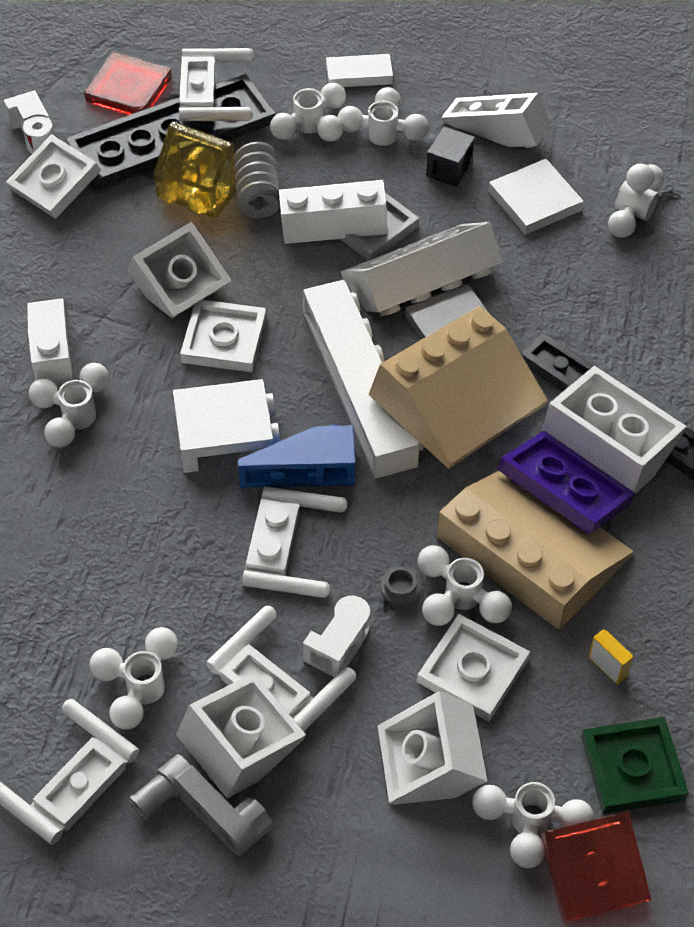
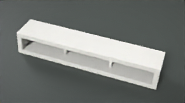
M345 280L304 289V316L351 425H353L354 432L374 478L377 479L418 467L419 451L423 450V445L368 395L379 365L384 362V356L379 345L374 346L372 342L371 326L368 319H362L360 315V304L356 293H350Z

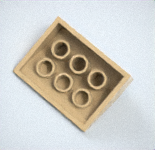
M481 306L476 307L381 363L368 394L448 469L545 406L548 401L507 329Z
M500 471L464 488L439 511L437 539L461 557L477 561L482 566L486 576L558 630L582 608L634 553L633 550L601 527L590 535L584 530L577 528L570 520L543 504L540 499L523 487L513 483L509 477Z

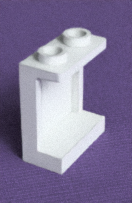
M263 379L173 390L184 473L199 471L198 457L261 450L280 442L278 423L271 424L269 417L275 416L273 394H265Z

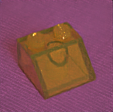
M172 121L168 127L154 171L157 197L191 209L196 213L217 219L236 193L233 143Z

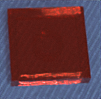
M113 51L84 91L85 102L128 115L151 108L172 79L171 68Z
M629 811L540 832L562 922H569L652 901Z

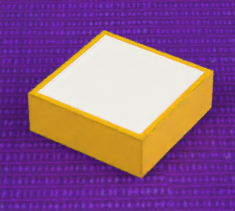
M603 629L593 637L588 658L618 685L628 677L633 655L607 630Z

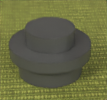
M395 567L389 570L383 576L380 585L383 598L396 606H405L413 603L418 598L421 588L419 578L412 570L406 567Z

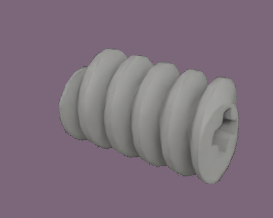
M251 142L243 145L236 151L234 156L238 208L243 214L254 219L272 216L280 207L275 150L271 145L264 142Z

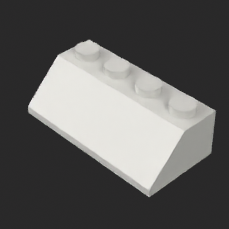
M482 222L458 225L340 272L351 291L356 293L360 304L366 312H379L380 316H385L399 311V304L411 300V303L414 304L431 298L430 292L438 288H442V291L457 288L462 285L461 279L472 275L473 279L487 276L493 273L492 267L503 263L491 223Z

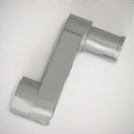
M176 754L156 771L157 776L128 798L136 813L142 819L147 820L152 813L173 796L176 798L180 797L237 856L244 854L274 827L273 821L259 802L248 797L234 809L179 754Z

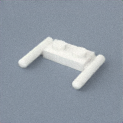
M251 48L182 49L179 120H251L253 118V110L250 107H214L215 62H250L254 59V51Z
M264 486L246 560V569L243 573L242 586L321 598L327 597L330 593V585L327 582L288 577L286 572L300 507L342 513L347 509V500L343 497Z
M264 606L206 661V666L214 674L220 675L221 680L227 685L255 673L304 732L356 680V673L353 669L345 667L314 698L310 696L308 690L249 645L276 618L275 609L271 606Z
M69 699L63 704L62 712L95 738L92 737L33 798L31 805L0 782V805L50 845L58 842L63 832L68 831L121 775L126 769L125 766L136 759L140 751L139 748L73 699Z

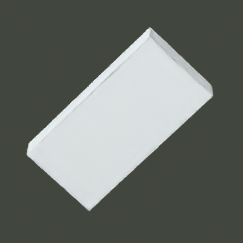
M390 54L326 58L328 83H338L342 87L393 84Z

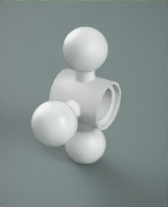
M328 83L322 88L321 92L310 88L299 90L293 97L294 113L291 115L279 113L272 118L270 123L272 134L278 139L286 140L291 138L297 129L307 134L318 132L320 138L327 142L338 140L343 133V123L334 115L323 116V109L325 107L329 109L340 108L346 100L344 88L338 83Z
M390 87L378 91L375 102L369 107L368 115H363L357 107L346 106L340 110L337 116L342 121L343 131L353 133L361 127H368L369 140L379 146H387L394 143L397 139L398 131L404 132L408 139L414 141L423 139L429 131L427 119L420 114H411L405 120L398 119L401 97L397 90Z
M636 164L628 170L626 180L622 184L614 203V209L618 211L614 212L608 221V228L614 236L618 238L630 236L636 227L634 217L643 221L649 220L659 196L656 190L664 182V174L660 167L653 164Z
M99 363L85 365L80 372L79 380L68 381L59 390L53 381L45 378L34 381L30 386L29 398L35 406L49 408L56 404L61 408L62 417L50 420L44 430L45 438L50 445L57 448L68 446L75 437V429L87 428L95 421L96 410L93 392L102 391L109 382V373L103 365Z
M437 545L427 546L419 553L418 566L423 574L429 577L442 576L447 579L445 594L437 593L430 595L423 603L422 613L428 623L435 626L445 625L453 618L455 608L468 610L475 607L478 603L480 604L479 609L482 617L490 623H501L510 616L512 604L506 594L500 591L486 592L482 589L484 571L477 561L470 558H459L449 564L447 552ZM460 582H466V583H469V584H471V585L463 586V585H460V584H458V583H460Z
M159 627L153 629L145 640L146 651L133 653L126 659L125 663H123L120 654L111 648L99 649L92 655L90 670L95 678L101 681H111L121 677L126 681L127 696L117 698L112 703L109 711L110 719L116 727L129 730L138 726L143 718L142 704L154 703L163 695L165 685L161 660L171 658L178 648V639L175 633L168 628ZM142 675L152 676L150 679L145 681L136 680L138 677Z
M530 782L521 786L516 793L515 799L507 798L505 793L495 785L480 787L474 793L472 799L475 813L485 820L497 819L503 813L512 814L513 826L520 834L513 839L510 846V854L513 861L523 868H534L543 861L546 848L539 836L548 830L551 821L560 822L563 829L573 835H581L588 832L594 823V812L588 803L583 800L574 799L566 802L562 807L555 806V797L552 791L546 785L538 782ZM534 805L539 807L543 813L537 815L530 814L523 807Z

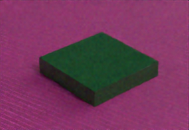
M665 716L583 729L581 739L602 814L686 801L689 792Z

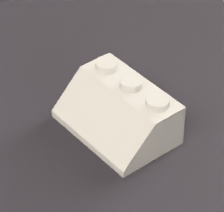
M383 180L279 190L284 244L345 238V234H355L357 237L388 234Z
M593 366L549 403L542 431L549 433L636 494L656 475L685 432L687 426L596 366Z

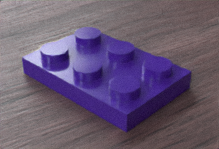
M546 431L540 432L501 457L497 470L509 477L513 483L526 489L540 499L543 504L570 520L574 526L584 530L589 535L628 507L635 495V492Z

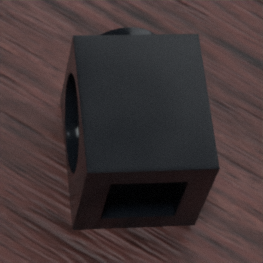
M444 126L427 152L426 176L457 187L473 162L475 137Z

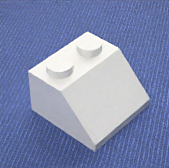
M193 222L188 223L133 256L127 268V271L146 299L171 318L176 317L232 281Z
M255 673L190 704L176 733L177 737L227 799L259 782L299 745L306 736Z
M438 691L378 725L389 803L398 805L456 798L487 782L473 704Z

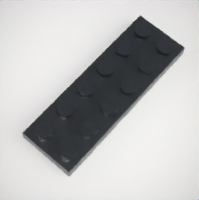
M245 73L215 84L214 107H250L253 110V118L249 121H180L179 97L67 137L66 142L74 149L97 162L101 171L90 182L93 189L97 190L269 126L272 118L275 116V112Z

